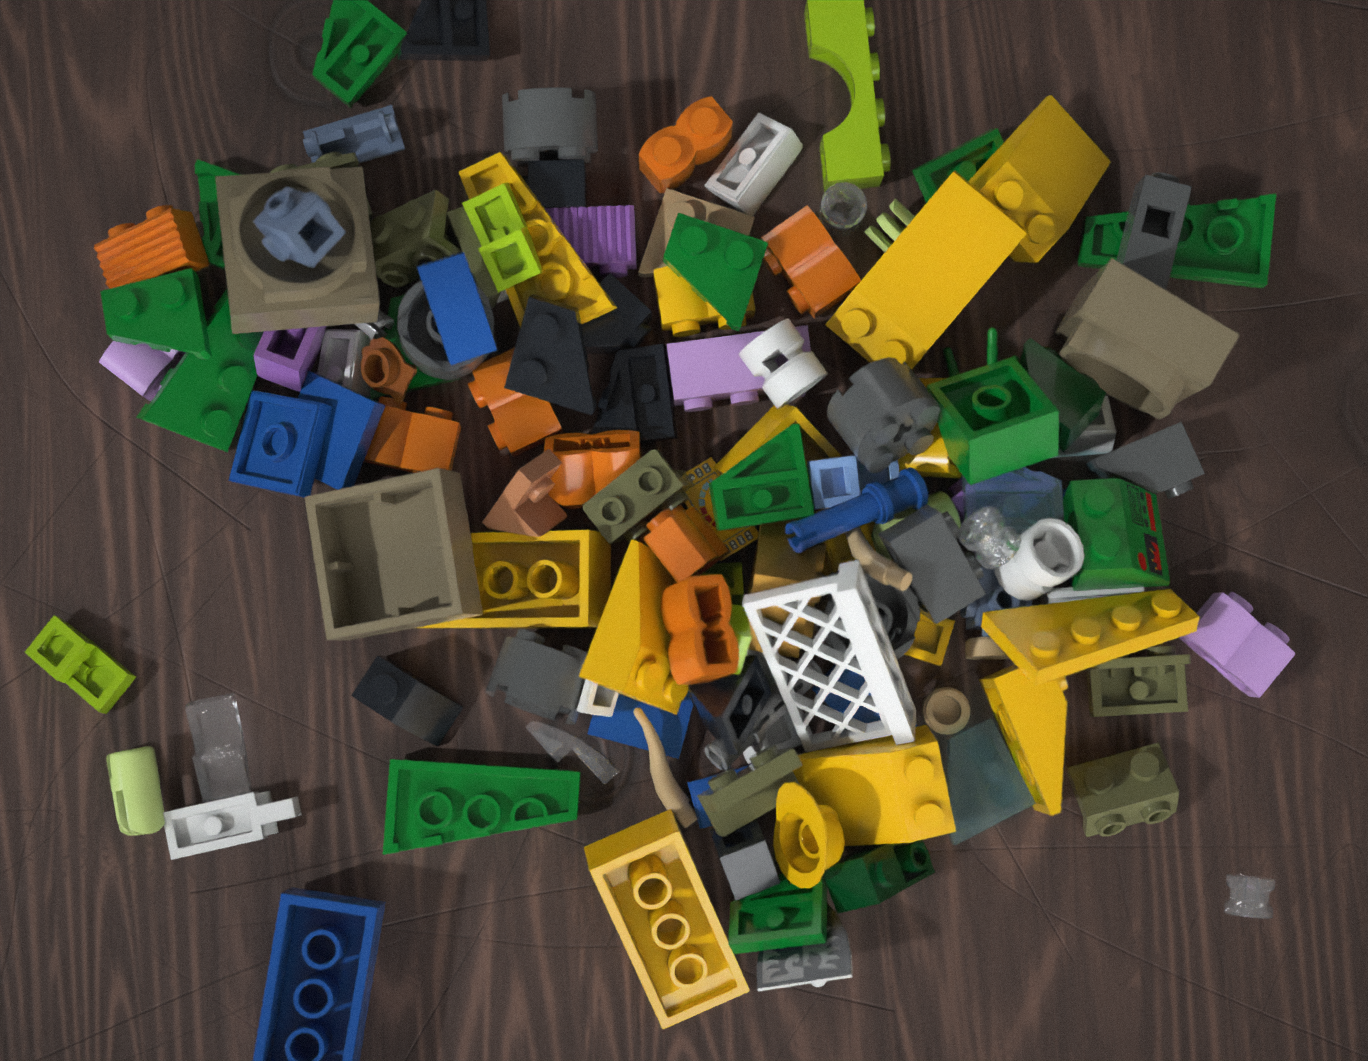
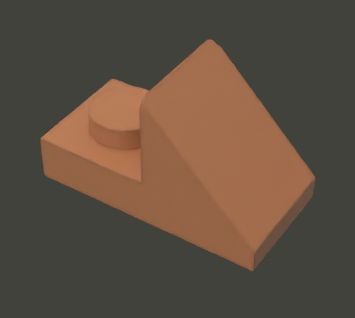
M548 449L521 467L482 523L491 530L540 537L566 519V512L547 494L555 485L551 477L562 462Z

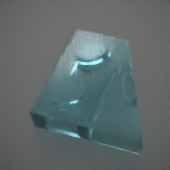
M1026 467L972 485L962 475L965 533H1023L1043 519L1052 518L1064 522L1061 480L1041 471H1030Z
M988 718L947 739L948 794L956 832L949 833L952 845L955 846L1036 804L992 718Z

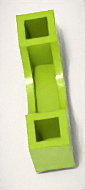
M807 0L804 17L809 58L824 62L834 68L844 79L851 98V110L848 116L839 126L824 134L820 143L824 193L880 187L884 172H890V152L887 143L880 144L879 127L885 126V108L882 98L875 99L873 84L874 81L880 80L878 54L870 53L868 36H874L875 32L872 7L865 8L864 0Z

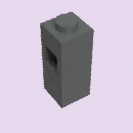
M1156 172L1152 173L1151 176L1145 175L1134 187L1116 261L1166 290L1192 186L1180 184L1179 178L1174 175Z

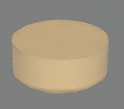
M975 637L965 641L966 659H1010L991 637Z
M940 687L926 695L921 706L923 721L932 731L946 735L954 734L963 729L970 718V705L965 695L959 690L951 687Z

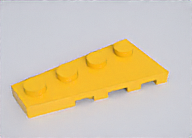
M499 152L459 171L469 199L508 182L531 235L543 272L506 289L520 328L529 296L532 294L578 308L581 325L617 309L614 302L506 155Z
M1171 589L987 611L983 612L981 627L1036 686L1196 632L1200 616Z

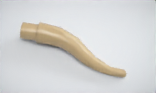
M859 527L845 532L852 556L855 560H859L862 569L882 584H890L901 591L909 587L912 581V574L898 567V563L886 559L874 551Z
M635 708L633 713L643 728L648 744L650 773L656 793L667 810L672 809L677 820L683 828H686L697 820L696 813L689 804L690 799L672 774L665 750L653 725L641 708Z

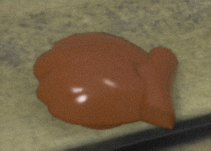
M383 337L372 339L369 346L362 349L360 368L364 381L372 389L384 394H390L400 404L404 400L408 386L417 372V367L407 363L396 345Z

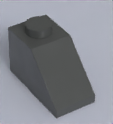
M1182 421L1085 463L1090 473L1105 479L1120 478L1154 494L1164 491L1167 499L1194 489L1191 479L1205 474Z

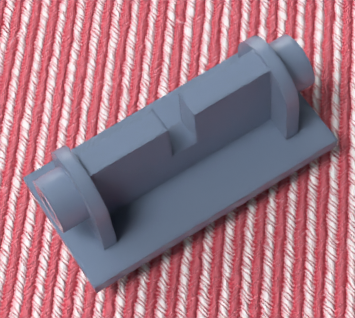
M392 105L303 131L305 137L303 139L304 147L308 157H311L312 163L316 162L319 157L332 152H340L342 155L355 152L359 163L405 150Z

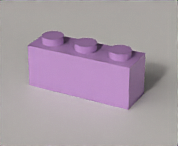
M808 325L795 327L804 339L801 349L803 352H811ZM765 331L667 344L674 406L684 405L685 412H695L713 408L712 401L731 399L732 406L759 402L758 395L766 394L762 388L765 379L763 376L754 377L738 354ZM783 354L774 359L778 368L788 361Z

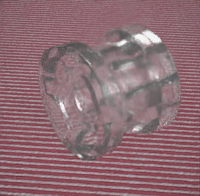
M847 182L836 183L830 186L822 196L818 210L819 220L830 234L837 236L850 235L859 228L867 210L866 197L863 191L855 184ZM842 201H843V202H846V203H848V204H853V205L848 206V205L842 203Z
M995 507L981 508L972 513L964 521L958 534L959 541L968 550L975 551L976 560L985 569H995L1009 562L1016 555L1021 544L1019 533L1013 527L1005 525L1004 516Z
M1226 874V885L1230 888V899L1224 903V913L1251 918H1273L1274 908L1269 903L1270 893L1275 889L1276 879L1254 875Z

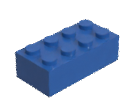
M294 887L281 893L253 1061H360L386 902Z

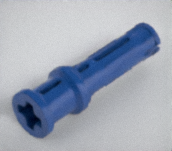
M911 467L905 468L894 479L882 484L877 481L867 484L859 496L796 522L788 523L785 526L786 534L796 533V536L788 538V542L795 552L801 553L807 548L869 522L886 524L892 521L894 515L909 508L919 510L928 504L927 487L923 478L915 469Z

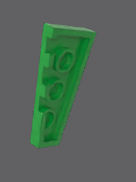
M1276 194L1260 195L1257 198L1237 200V198L1219 200L1216 203L1194 206L1187 204L1170 278L1254 288L1265 287L1268 283ZM1128 212L1089 216L1083 220L1078 259L1079 267L1101 269L1110 259L1117 260Z
M226 289L213 307L215 312L206 323L212 358L200 359L193 353L186 352L174 369L170 368L160 382L162 386L150 404L144 405L136 418L228 452L257 378L254 353L264 331L232 334L228 290Z
M392 758L389 763L383 855L577 820L581 771Z

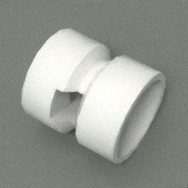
M789 318L762 333L738 354L754 377H764L765 381L762 388L778 410L799 398L828 375L813 352H803L801 348L804 339ZM783 354L788 361L778 368L774 359Z
M1052 518L1040 520L1025 530L1019 537H1015L997 552L994 568L998 582L1008 594L1017 599L1030 601L1039 598L1050 591L1055 585H1059L1073 576L1081 568L1084 560L1083 545L1078 534L1063 521Z

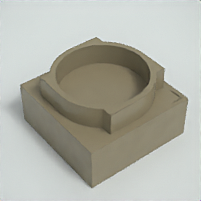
M330 167L282 170L274 173L215 177L232 334L377 322L380 303L363 167L330 169ZM285 187L305 193L312 191L318 194L329 205L331 214L346 232L314 267L288 258L285 261L276 258L263 245L262 240L265 236L253 222L265 209L268 199L275 193L282 191Z
M1113 258L1082 286L1054 333L1066 341L1060 351V357L1066 364L1079 373L1091 376L1100 388L1106 392V395L1132 408L1146 412L1158 420L1168 416L1175 404L1211 385L1240 334Z
M436 468L305 497L327 640L351 641L483 615L460 473Z

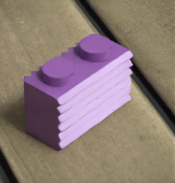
M633 205L545 208L590 271L599 270V276L606 278L609 273L615 278L627 276V269H637L635 211Z

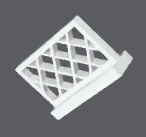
M859 560L841 563L839 565V574L744 595L743 606L805 752L890 735L893 736L896 745L915 741L916 708ZM828 593L832 594L836 604L830 615L806 605L811 597ZM776 605L791 613L784 624L780 625L764 618L760 609ZM799 616L822 626L814 639L791 630ZM830 630L850 639L851 644L845 653L822 644ZM783 640L806 650L798 663L779 655L777 650ZM814 654L837 664L829 677L807 668ZM845 668L865 677L866 681L860 690L837 681ZM799 678L821 687L813 700L794 691L793 686ZM829 692L851 701L844 713L822 704ZM861 705L879 713L881 721L864 723L852 717ZM816 715L836 725L832 731L812 734L808 723Z

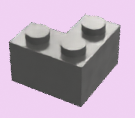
M926 505L878 534L892 560L898 563V567L912 574L909 588L918 601L920 612L935 624L986 595L979 582V579L984 577L983 571L970 552L966 554L962 552L956 541L961 536V532L947 511L941 514L940 511Z

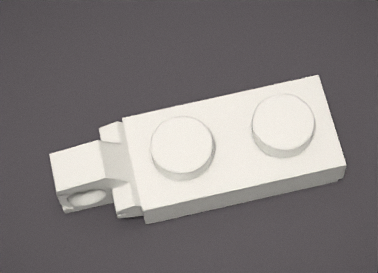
M255 791L163 812L164 828L171 860L268 838V835L279 833L276 821L302 815L298 796L272 802L270 791L261 793Z

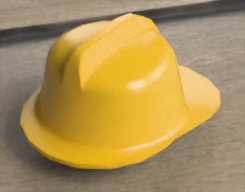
M785 782L779 788L776 799V823L773 837L775 857L782 873L790 883L799 888H812L820 882L824 871L840 860L845 842L843 829L839 823L837 812L828 805H818L814 797L798 783Z

